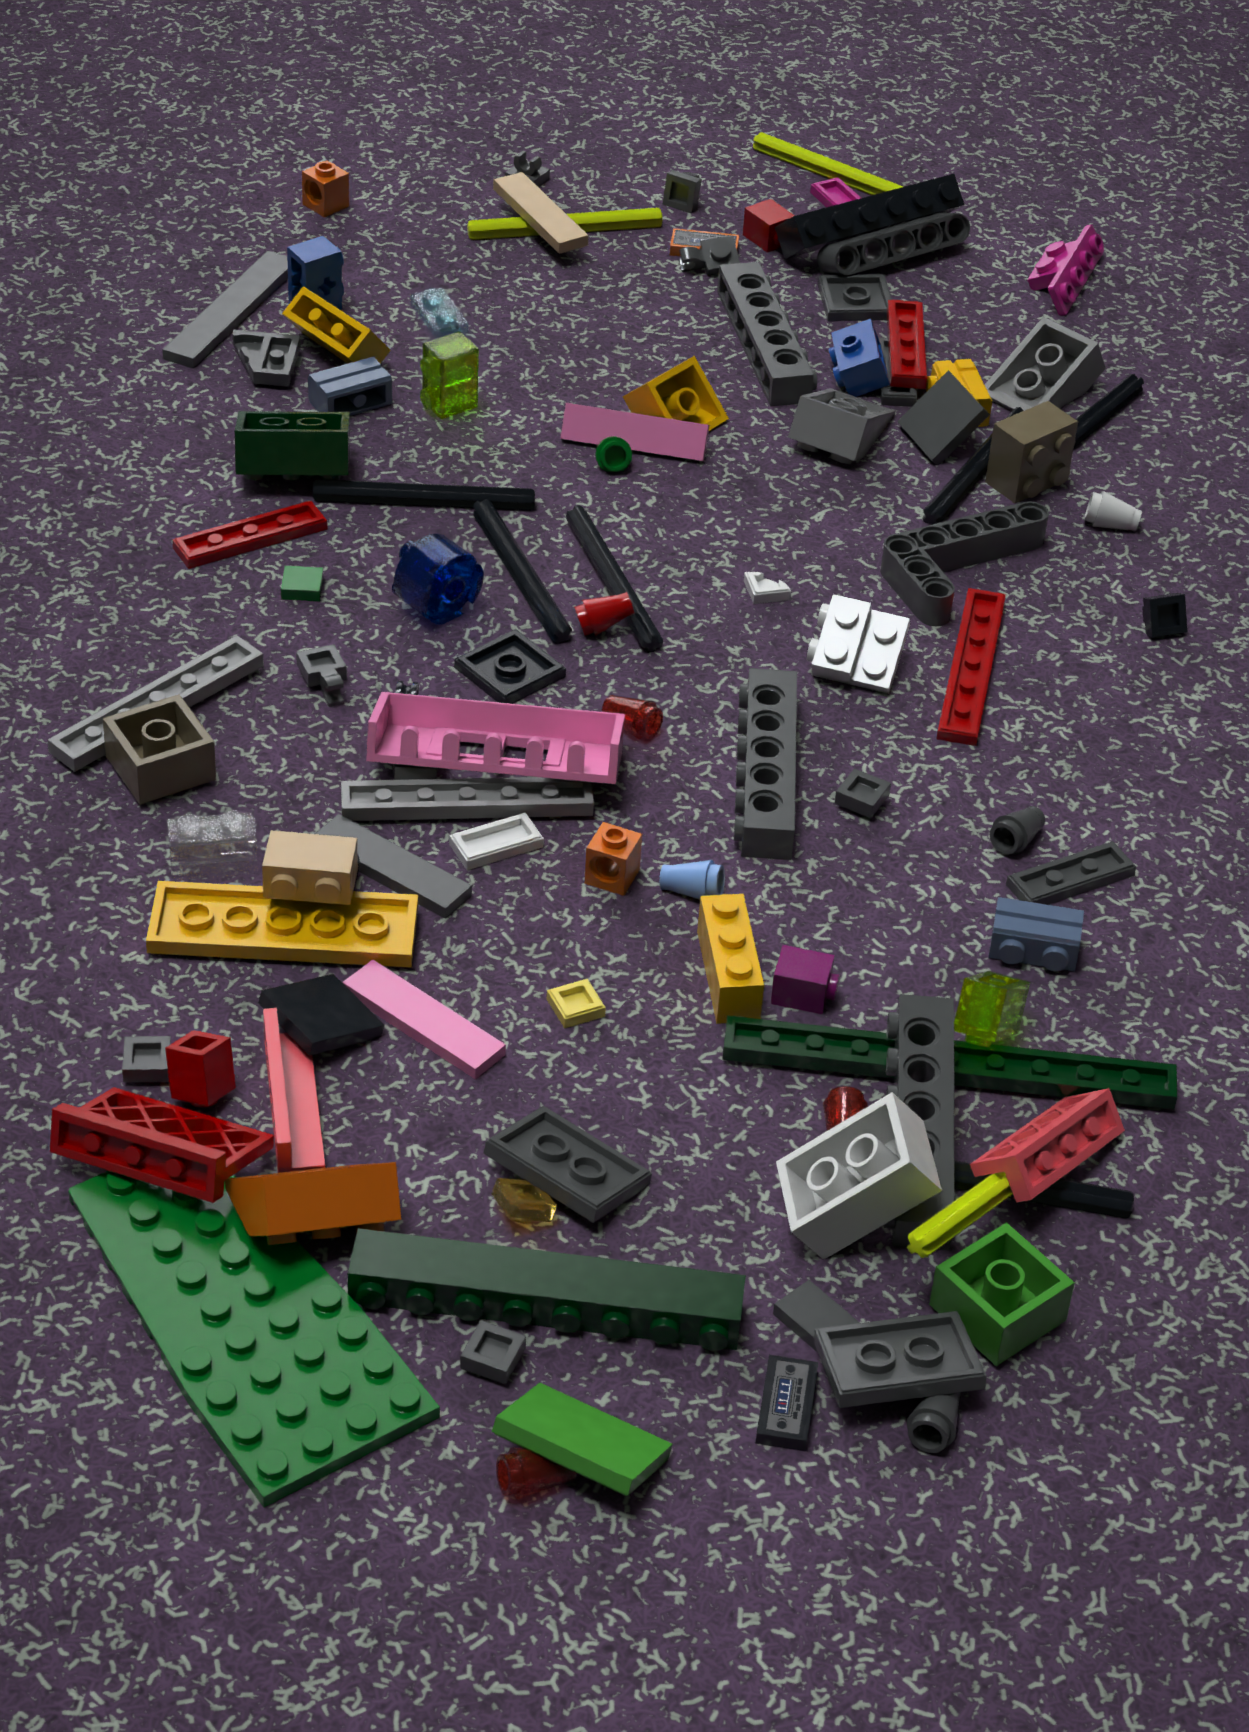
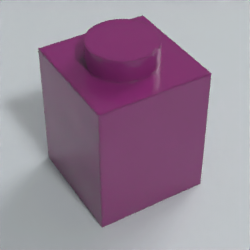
M783 945L774 972L771 1004L823 1014L826 1000L835 1001L840 975L832 973L835 955Z

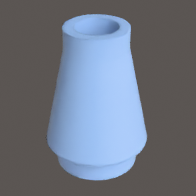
M713 860L662 865L660 871L661 890H670L699 900L700 896L723 894L725 885L724 866L715 864Z

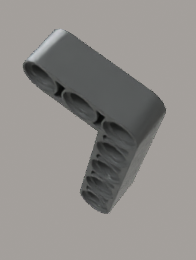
M1023 502L892 534L884 540L881 575L918 620L929 626L945 625L951 618L955 586L944 572L1040 548L1045 540L1049 511L1040 503Z

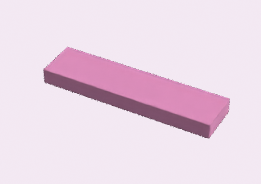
M566 403L560 439L598 445L606 437L617 436L624 439L630 445L631 450L704 461L710 425Z
M371 960L342 982L371 1012L475 1080L506 1054V1045L375 960Z

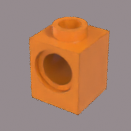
M327 160L318 162L315 166L302 171L303 205L324 218L349 207V173Z
M602 822L586 847L584 884L624 896L640 870L642 834Z

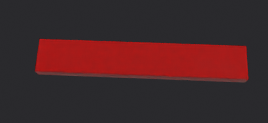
M968 588L940 717L937 740L972 746L977 745L1006 594Z

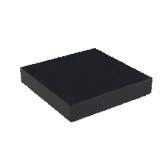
M517 629L454 659L455 669L499 703L513 704L566 677V668Z
M334 974L261 990L258 1004L263 1009L277 1008L278 1024L309 1056L377 1039L382 1036L385 1026Z

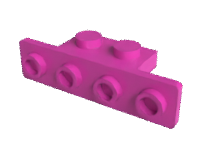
M1092 224L1084 227L1076 241L1068 243L1058 241L1047 246L1039 262L1036 263L1034 270L1027 279L1032 290L1048 288L1060 316L1067 315L1103 254V240L1099 234H1096Z

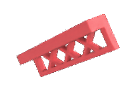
M277 1008L263 1009L264 1045L277 1172L325 1168L313 1056H309L288 1033H279Z
M1110 1089L1064 1097L973 1161L970 1166L974 1177L1005 1172L1015 1201L1032 1200L1125 1131Z

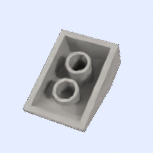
M1042 317L986 382L985 387L993 402L1010 411H1013L1016 407H1021L1025 411L1046 401L1061 408L1085 394L1106 367L1098 342Z
M832 388L800 396L788 438L797 440V446L804 450L818 452V449L831 452V459L851 464L852 460L862 459L893 418L895 410Z

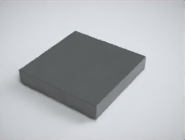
M884 274L818 276L817 284L827 321H865L870 318L871 320H887L888 300H892Z
M948 370L897 422L931 461L939 465L990 414Z

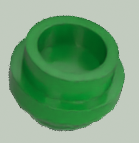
M617 436L606 437L598 444L595 458L600 468L606 472L624 471L631 463L632 450L624 439Z

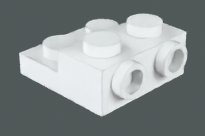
M833 594L830 605L823 603L820 608L817 626L823 627L819 639H811L807 652V661L812 662L813 676L889 694L910 627V618L872 610L871 603Z

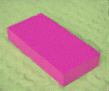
M838 177L811 184L810 193L826 207L861 198Z

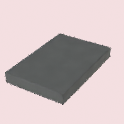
M545 1106L540 1107L487 1139L483 1154L593 1223L645 1189L650 1184L652 1173Z
M958 1311L815 1329L814 1344L839 1408L982 1390L986 1387L987 1375Z

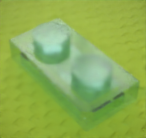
M429 288L423 292L410 294L411 306L436 340L468 333L469 323L443 288Z

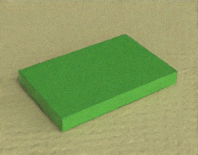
M538 1383L498 1414L492 1429L495 1435L625 1496L631 1494L668 1460L673 1446L672 1443L542 1383Z

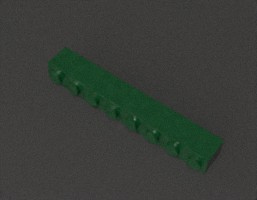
M359 1228L347 1273L348 1295L357 1304L369 1309L387 1307L408 1310L418 1315L429 1313L453 1315L467 1321L477 1319L502 1321L516 1327L526 1325L551 1327L565 1333L575 1331L600 1333L614 1339L624 1337L649 1339L663 1345L673 1343L699 1345L712 1351L722 1349L737 1350L746 1275Z

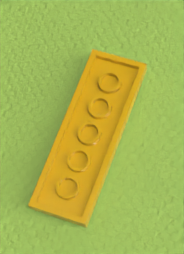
M158 881L146 937L147 953L356 965H366L371 960H375L383 966L412 967L418 914V895L353 891L351 905L263 898V886Z

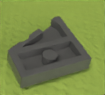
M233 330V346L253 383L289 387L301 348L300 336Z

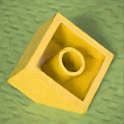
M695 356L622 396L631 413L710 425L709 431L729 419Z

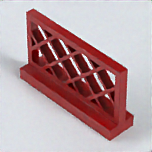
M115 1087L81 1107L61 1103L52 1109L51 1153L211 1203L223 1197L225 1180L267 1153L274 1145V1135Z

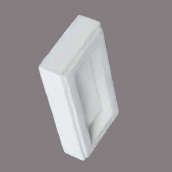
M526 812L449 835V845L466 870L543 848L544 838Z

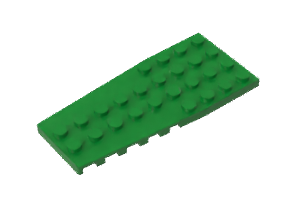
M106 1171L69 1188V1201L71 1205H75L83 1219L86 1231L91 1238L94 1237L100 1247L103 1260L109 1270H113L117 1276L129 1304H133L141 1317V1324L150 1340L154 1339L161 1351V1359L185 1400L263 1507L440 1418V1406L362 1308L298 1241L267 1245V1236L248 1235L225 1189V1181L223 1197L214 1203L112 1171Z

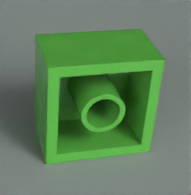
M1006 1222L936 1266L929 1305L938 1313L958 1311L972 1344L997 1366L1067 1320L1075 1282Z

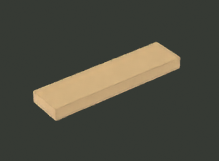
M523 172L493 180V190L559 254L588 246V234Z

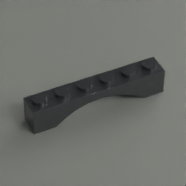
M950 174L796 215L774 228L784 258L788 259L816 251L828 243L935 213H950L965 204L955 174Z

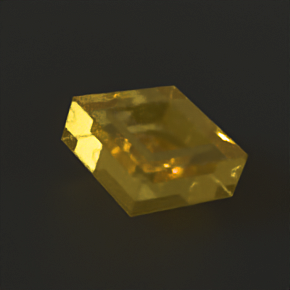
M497 1178L491 1193L505 1212V1215L512 1221L521 1224H528L531 1221L551 1222L557 1205L547 1193L526 1180Z

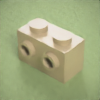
M271 830L262 864L263 898L351 905L358 871L357 838Z

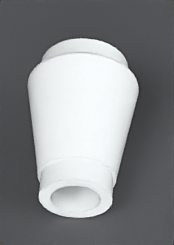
M1104 491L1102 494L1093 492L1084 520L1092 522V527L1131 530L1135 532L1142 510L1135 509V507Z

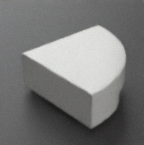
M744 572V583L753 604L791 599V590L783 581L779 580V583L766 579L764 578V573Z

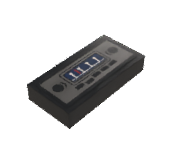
M769 1354L755 1444L806 1451L818 1362Z

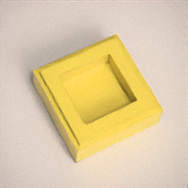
M588 979L547 990V1001L564 1028L605 1017L606 1007Z

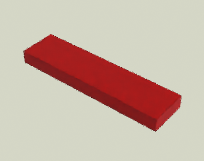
M888 300L887 326L890 387L926 389L927 370L922 302Z
M306 501L172 539L173 549L186 567L191 569L328 529L327 519L312 501Z

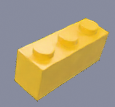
M304 286L282 313L302 334L347 364L373 356L381 364L391 351L369 328Z
M744 894L700 896L697 933L716 1024L726 1023L727 1015L761 1019L764 982Z

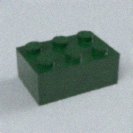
M238 412L234 431L236 475H244V478L250 480L265 479L267 475H282V478L286 480H300L304 478V475H319L320 479L338 480L341 479V475L349 474L350 412Z

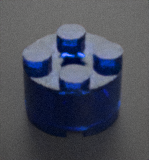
M429 534L416 542L414 540L407 541L401 547L399 552L400 561L395 571L392 592L422 616L435 624L443 625L463 615L464 613L460 609L467 601L473 604L477 599L484 579L483 568L477 563L473 555L442 534Z

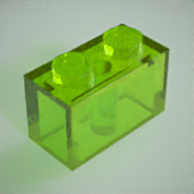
M460 331L424 342L423 359L420 361L423 373L420 398L423 406L427 410L431 409L440 419L477 408L479 348Z
M991 971L964 978L954 1020V1031L966 1034L964 1039L966 1042L990 1047L992 1042H1003V1039L1018 1034L1031 982Z

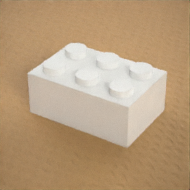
M893 1092L776 1161L791 1232L822 1259H826L942 1191L924 1121Z

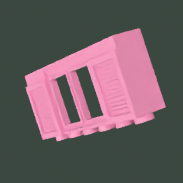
M381 692L368 721L366 761L616 784L622 756L625 714ZM460 742L484 744V755L460 753ZM505 746L526 748L525 759L502 757ZM544 749H545V750H548V753H547V756H546V760H545V761H543V750H544Z

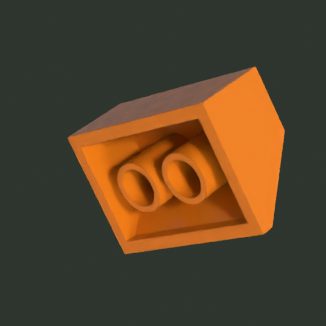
M396 1162L356 1164L228 1178L225 1180V1189L248 1235L267 1236V1245L297 1242L296 1233L311 1231L312 1239L340 1237V1227L355 1226L356 1234L358 1228L385 1231L384 1222L401 1220Z

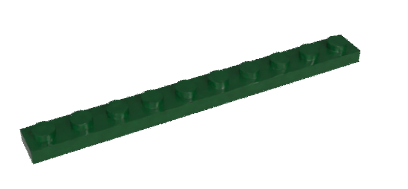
M727 1015L722 1060L894 1079V1076L886 1075L887 1050L888 1048H894L895 1039H887L884 1032ZM954 1040V1085L1056 1097H1068L1109 1088L1115 1103L1175 1110L1177 1101L1176 1064Z

